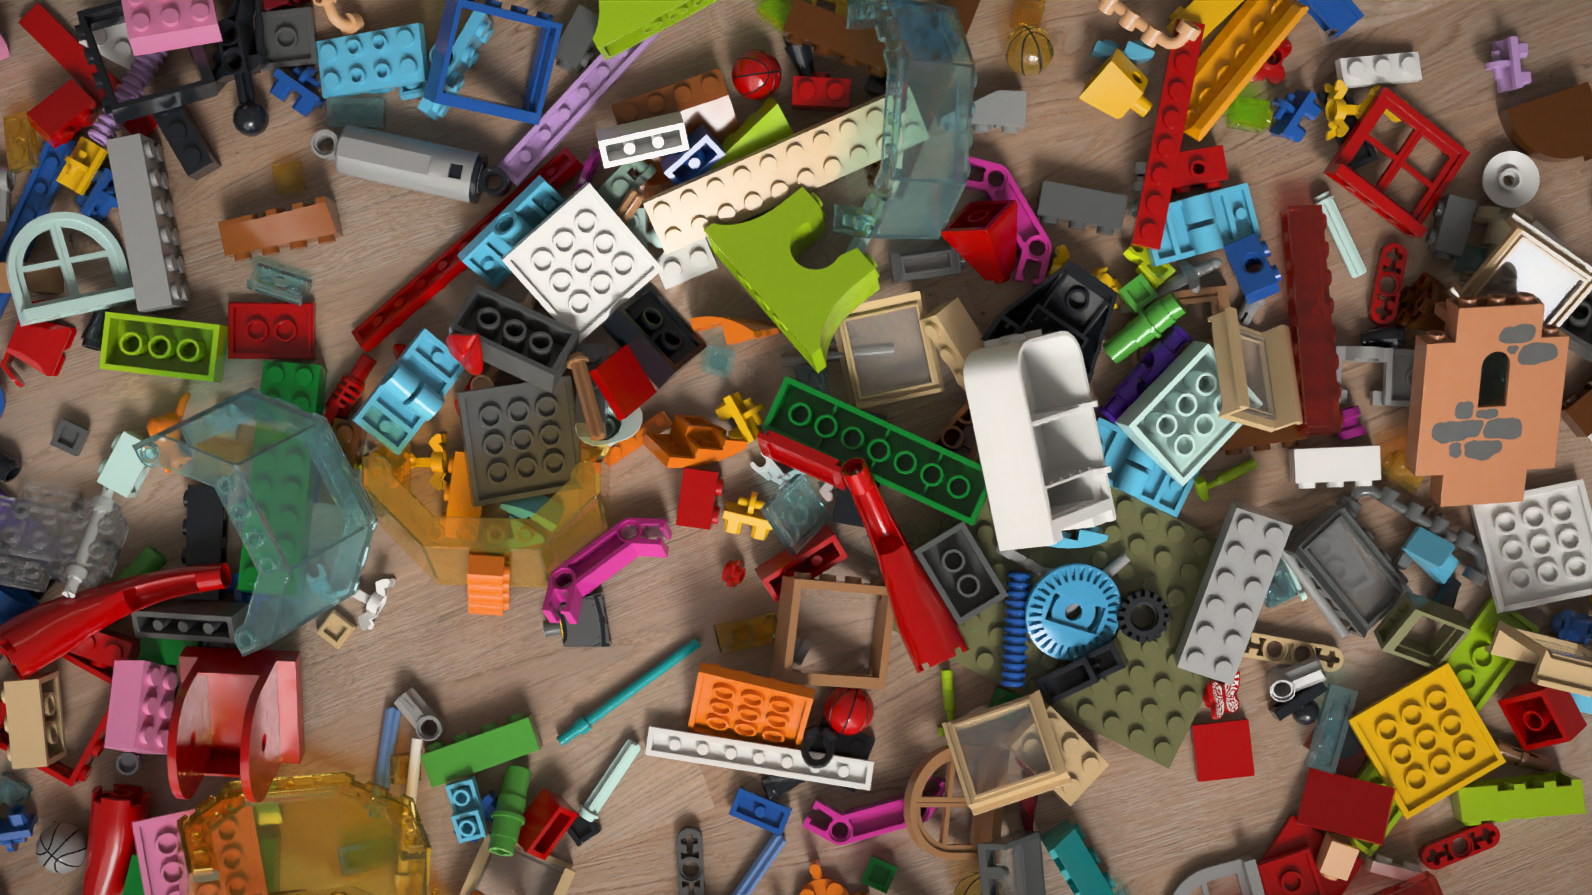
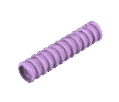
M167 51L135 56L136 62L130 64L131 70L125 72L126 77H122L120 80L122 84L116 86L117 92L114 93L118 103L138 98L140 94H144V87L150 85L149 80L155 77L153 73L158 72V65H162L164 62L162 58L168 56ZM103 107V114L97 116L98 122L95 121L92 124L94 128L89 129L88 134L94 141L107 146L106 140L116 138V131H121L122 127L120 125L125 124L126 121L115 124L112 114L106 115Z

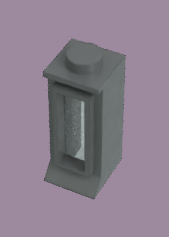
M952 246L889 254L893 275L892 284L960 275L962 273L961 268L966 267L965 259Z

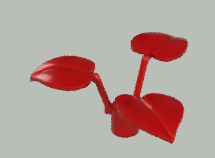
M452 333L446 338V344L452 357L472 374L464 391L470 390L472 379L483 372V364L486 363L483 361L479 333ZM394 344L391 346L396 360L408 345ZM456 399L454 401L456 412L459 416L458 403Z

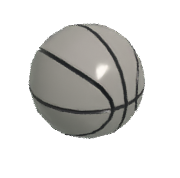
M59 823L51 825L40 834L37 840V859L42 867L52 873L64 874L72 872L81 866L86 858L87 838L82 830L72 824Z

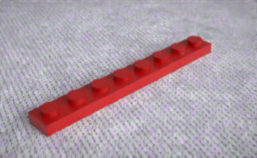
M1176 19L1172 38L1176 37L1179 34V32L1176 30V27L1180 23L1181 19ZM1192 22L1201 29L1195 41L1188 40L1180 48L1169 49L1130 243L1132 246L1157 251L1161 248L1205 24Z

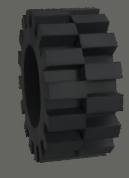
M1142 589L1134 592L1131 591L1127 593L1126 597L1123 596L1120 603L1122 608L1117 610L1118 627L1122 630L1123 634L1132 640L1144 643V641H1154V638L1162 636L1161 633L1163 631L1166 632L1168 628L1166 626L1167 622H1170V617H1168L1170 610L1166 606L1164 599L1154 592ZM1139 605H1148L1153 611V620L1145 627L1137 626L1132 620V612Z

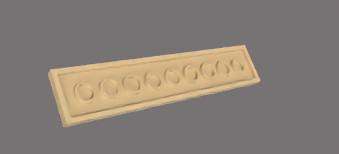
M906 84L642 200L665 254H668L706 237L704 229L712 223L721 225L736 224L781 204L802 186L809 192L925 141L929 137L910 87Z

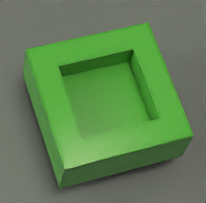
M1142 273L1117 290L1133 314L1158 297Z

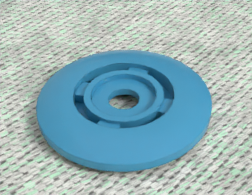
M1065 564L1049 571L1032 588L1026 602L1025 625L1031 640L1042 652L1061 660H1073L1110 640L1118 628L1117 610L1122 608L1120 606L1122 601L1118 588L1105 572L1089 564ZM1071 604H1078L1081 608L1080 615L1075 619H1068L1065 615L1066 608ZM1098 606V613H1097L1096 619H1095V621L1093 622V624L1090 626V624L1092 623V621H1093V619H1094V617H1095V612H1096L1095 607Z

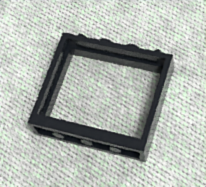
M119 0L76 12L79 25H75L79 41H86L88 48H84L83 51L88 66L93 64L97 72L92 73L96 88L97 90L103 89L106 97H102L101 101L106 115L112 114L115 124L218 96L216 81L202 45L188 47L200 81L118 103L92 31L125 23L122 2Z

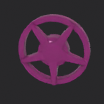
M593 147L587 161L583 162L582 173L574 191H577L586 182L591 184L601 157L599 148Z

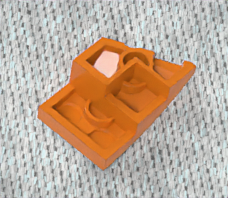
M722 316L690 318L692 329L695 333L722 326L727 346L781 333L775 324L752 318Z
M675 414L670 434L645 432L642 443L667 468H685L710 464L728 458L746 449L748 441L743 438L734 439L726 436V429L711 423L701 416Z

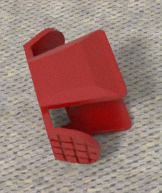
M39 300V301H31V302H32V304H33V303H38V302H43V301H48V300ZM18 320L0 366L20 388H23L25 383L11 366L14 357H17L46 376H58L65 362L64 351L71 348L77 330L46 321L21 326Z

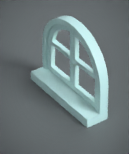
M53 212L42 215L25 225L10 245L6 259V275L21 326L136 302L125 256L118 241L107 228L90 217L73 212ZM61 228H72L86 233L97 241L104 251L69 257ZM50 230L58 260L23 266L24 254L30 242L39 234ZM107 257L116 287L80 294L72 263ZM60 266L69 296L32 304L23 273Z

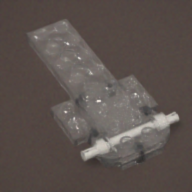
M24 480L17 498L0 495V585L45 593L49 580L56 579L66 583L62 594L65 597L69 598L70 595V598H74L78 586L96 587L104 577L111 578L129 532V526L121 506L112 500L115 491L103 486L101 495H96L92 499L81 500L83 495L80 489Z

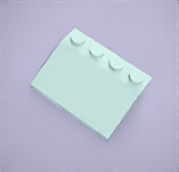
M1192 341L1115 421L1141 450L1181 486H1184L1242 425L1218 417L1223 406L1221 403L1215 351L1208 343ZM1248 389L1250 408L1257 410L1262 404Z

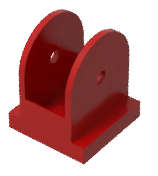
M185 646L179 656L181 687L173 705L168 733L167 769L171 791L177 799H191L204 776L241 777L242 790L248 802L260 803L266 797L281 763L300 764L305 754L301 651Z

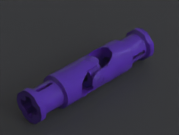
M1176 323L1171 326L1172 330L1161 342L1157 341L1131 372L1113 390L1114 394L1103 406L1100 405L1097 408L1115 425V421L1177 358L1176 354L1183 346L1193 340Z

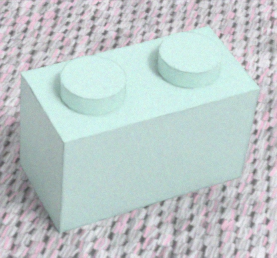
M123 431L122 434H118L111 446L114 450L109 459H105L98 470L100 476L97 482L126 498L136 497L156 460L159 445L132 431Z

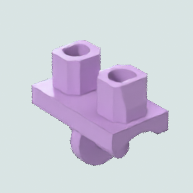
M1510 36L1504 40L1492 42V62L1485 63L1484 70H1493L1494 80L1497 81L1498 93L1523 88V85L1531 83V71L1521 69L1520 59L1527 57L1528 44L1518 41V36Z

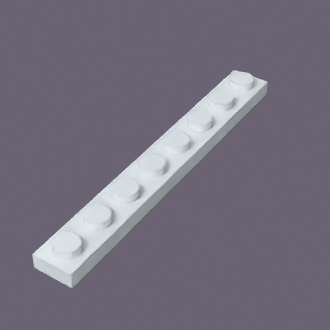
M649 726L645 755L869 791L871 790L875 761L834 755L832 761L827 766L815 769L805 764L801 756V749ZM809 751L810 756L816 760L822 759L826 754Z

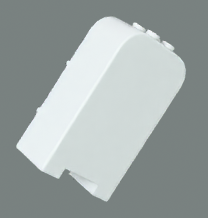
M1038 329L1024 332L1023 334H1012L984 341L985 347L969 353L964 362V386L999 551L1054 545L1058 541L1063 540L1062 531L1095 527L1105 522L1116 520L1107 474L1112 472L1111 466L1105 465L1094 407L1098 406V401H1092L1083 354L1075 337L1068 331L1042 334V330Z

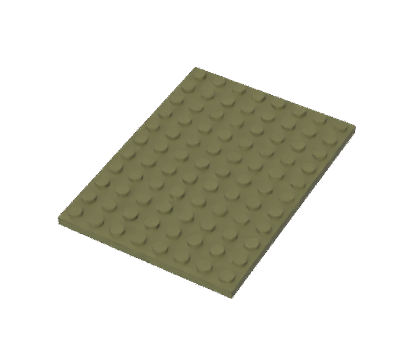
M978 453V455H977V457L975 458L974 462H976V463H978V464L981 465V461H980V457H979V453ZM1110 486L1116 520L1096 526L1102 528L1101 534L1108 535L1107 541L1082 548L1041 546L1015 549V551L1032 559L1040 566L1055 569L1065 564L1084 563L1097 567L1100 570H1103L1121 553H1124L1130 559V562L1111 577L1118 588L1120 597H1126L1127 593L1142 589L1154 592L1165 600V604L1170 610L1168 613L1170 622H1167L1166 626L1168 628L1166 632L1163 631L1161 633L1162 636L1160 638H1154V641L1138 642L1127 637L1118 627L1112 638L1116 637L1129 661L1127 666L1100 679L1098 683L1050 706L1058 714L1169 769L1203 702V692L1207 686V681L1214 680L1178 668L1174 660V654L1217 539ZM987 497L975 526L964 523L1005 591L1009 590V586L1006 585V582L1010 580L1007 572L1024 571L1033 574V578H1030L1029 582L1032 583V587H1029V592H1031L1032 588L1040 580V577L995 551L998 542ZM946 514L937 534L960 520ZM1076 529L1064 530V532L1071 533L1070 539H1074ZM1008 596L958 625L970 650L963 653L959 647L954 650L957 656L951 658V660L999 684L1000 679H1003L1000 671L1004 668V666H1001V662L1004 661V657L1001 655L1005 652L1002 644L1005 643L1003 635L1006 634V631L1003 630V626L1007 624L1004 621V617H1007L1005 608H1008V604L1005 603V599H1008ZM1139 605L1132 612V620L1137 626L1145 627L1152 622L1153 611L1148 605ZM1080 606L1071 612L1067 618H1077L1081 612ZM1098 606L1095 607V609H1096L1095 617H1094L1092 623L1090 624V626L1093 624V622H1094L1095 619H1096V616H1097V613H1098ZM894 619L892 630L899 633ZM1026 632V636L1029 639L1025 641V645L1028 646V650H1025L1027 659H1024L1027 667L1023 670V672H1026V677H1023V681L1026 682L1025 686L1007 687L1022 696L1040 690L1035 680L1068 661L1056 659L1042 652L1031 640L1028 632Z

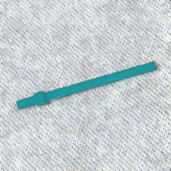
M695 637L588 715H581L573 721L574 725L556 737L559 743L564 746L579 734L584 735L590 731L594 723L701 647L700 643Z

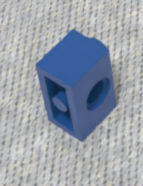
M703 123L687 137L689 150L668 154L660 161L664 174L675 185L706 173L726 155L722 143Z
M1256 233L1224 246L1227 260L1248 305L1280 292L1278 282L1282 278L1276 264L1270 266L1267 257L1271 256L1265 240L1259 242ZM1253 264L1262 266L1257 272H1249L1247 270Z

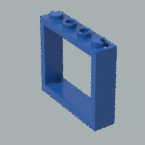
M446 0L424 98L437 104L539 125L563 24L552 21L553 15L537 11L536 16L527 14V8L511 5L510 10L501 8L502 2L495 0H485L484 3L476 2L475 0ZM462 8L541 27L522 107L443 90Z

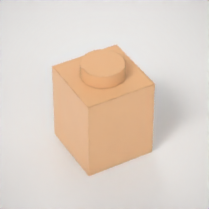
M1326 832L1315 860L1321 875L1334 881L1338 878L1347 881L1359 853V848L1353 839Z

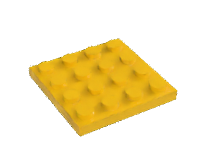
M1444 662L1442 665L1431 669L1347 718L1349 725L1384 785L1396 789L1394 802L1405 819L1411 818L1506 762L1448 662Z

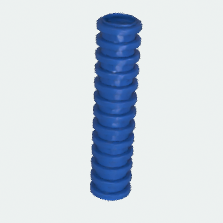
M1024 571L1007 572L1010 580L1006 582V585L1009 586V590H1006L1008 599H1005L1008 608H1005L1007 617H1004V621L1007 624L1003 626L1006 634L1003 635L1005 643L1002 644V648H1005V652L1001 655L1004 657V661L1001 662V666H1004V668L1000 671V674L1003 675V679H1000V684L1007 687H1022L1026 683L1023 681V677H1026V672H1023V670L1027 667V664L1024 663V659H1027L1025 650H1028L1025 641L1029 639L1026 636L1027 629L1024 614L1026 602L1030 594L1029 587H1032V583L1029 582L1030 578H1033V574Z

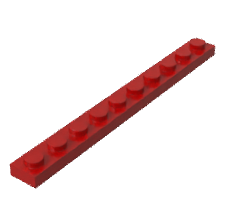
M567 147L562 149L356 327L351 333L360 347L369 353L418 309L422 308L433 296L443 290L455 277L465 271L468 266L457 255L539 175L555 190L573 178L583 166Z

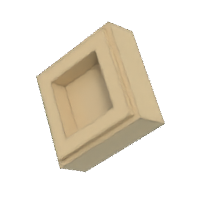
M334 609L316 633L335 648L340 649L357 626Z

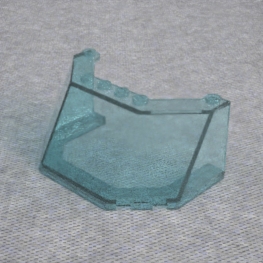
M848 0L846 29H875L878 41L885 42L886 46L883 57L887 67L881 166L874 180L875 187L877 188L874 194L868 193L862 207L834 205L833 233L872 239L939 240L941 236L940 231L945 228L967 184V178L971 171L968 159L969 148H971L973 143L971 119L975 114L973 92L977 85V74L975 72V62L957 9L952 6L914 0Z
M252 387L132 445L139 460L145 466L150 468L163 466L214 487L258 571V576L244 624L239 626L234 634L235 643L242 657L269 646L356 594L360 584L359 578L370 551L372 535L376 531L379 521L327 418L317 413L311 414L301 410L299 406L282 399L262 394V391Z

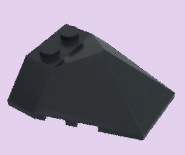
M1070 260L1000 312L985 331L981 340L987 341L1038 329L1042 330V334L1068 331L1080 345L1088 383L1090 384L1118 293Z

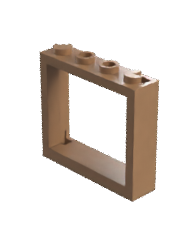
M794 572V577L782 576L770 677L791 684L885 690L894 615L884 580L870 578V583H862V578L845 576V581L836 580V575L819 574V579L810 578L811 573ZM802 588L878 595L868 674L792 669Z

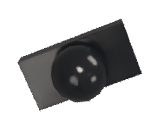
M1319 682L1295 692L1292 699L1286 702H1277L1269 707L1270 709L1268 710L1279 721L1292 714L1293 719L1301 725L1312 724L1319 716L1318 704L1313 699L1328 689L1323 682Z

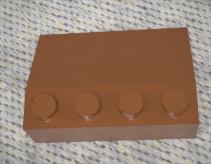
M720 68L611 105L617 125L680 111L687 137L703 123L723 144L724 140L731 133L734 134L739 129ZM666 155L643 160L647 165L651 164L657 171L640 187L641 191L671 181L664 174L660 162ZM633 167L634 173L637 177L639 172Z

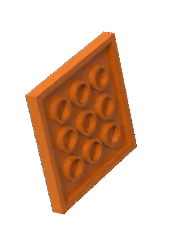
M701 662L687 732L800 749L816 689L808 688L803 684L782 682L773 677L753 675L744 670L736 671L723 668L718 664Z

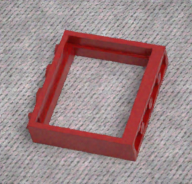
M72 653L62 656L63 659L112 685L113 671L110 669L96 667L91 664L90 659ZM1 700L0 748L7 751L10 742L9 733L5 732L4 718L7 715L6 703H3ZM109 707L75 769L60 761H56L49 766L36 768L70 787L81 783V781L85 782L92 772L93 768L90 764L94 757H99L104 750Z

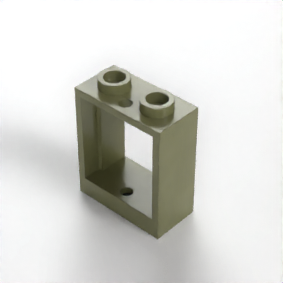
M1406 591L1373 632L1381 650L1435 669L1449 658L1456 647L1467 637L1471 629L1461 611ZM1422 616L1444 624L1427 645L1405 637Z

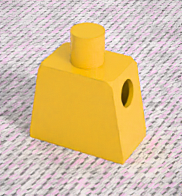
M1118 48L1115 49L1085 84L1079 97L1084 102L1116 119H1121L1130 108L1141 117H1144L1153 105L1151 101L1142 95L1148 84L1147 77Z

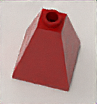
M1017 201L969 202L940 231L942 237L986 281H994L996 284H1001L1010 279V273L1016 268Z

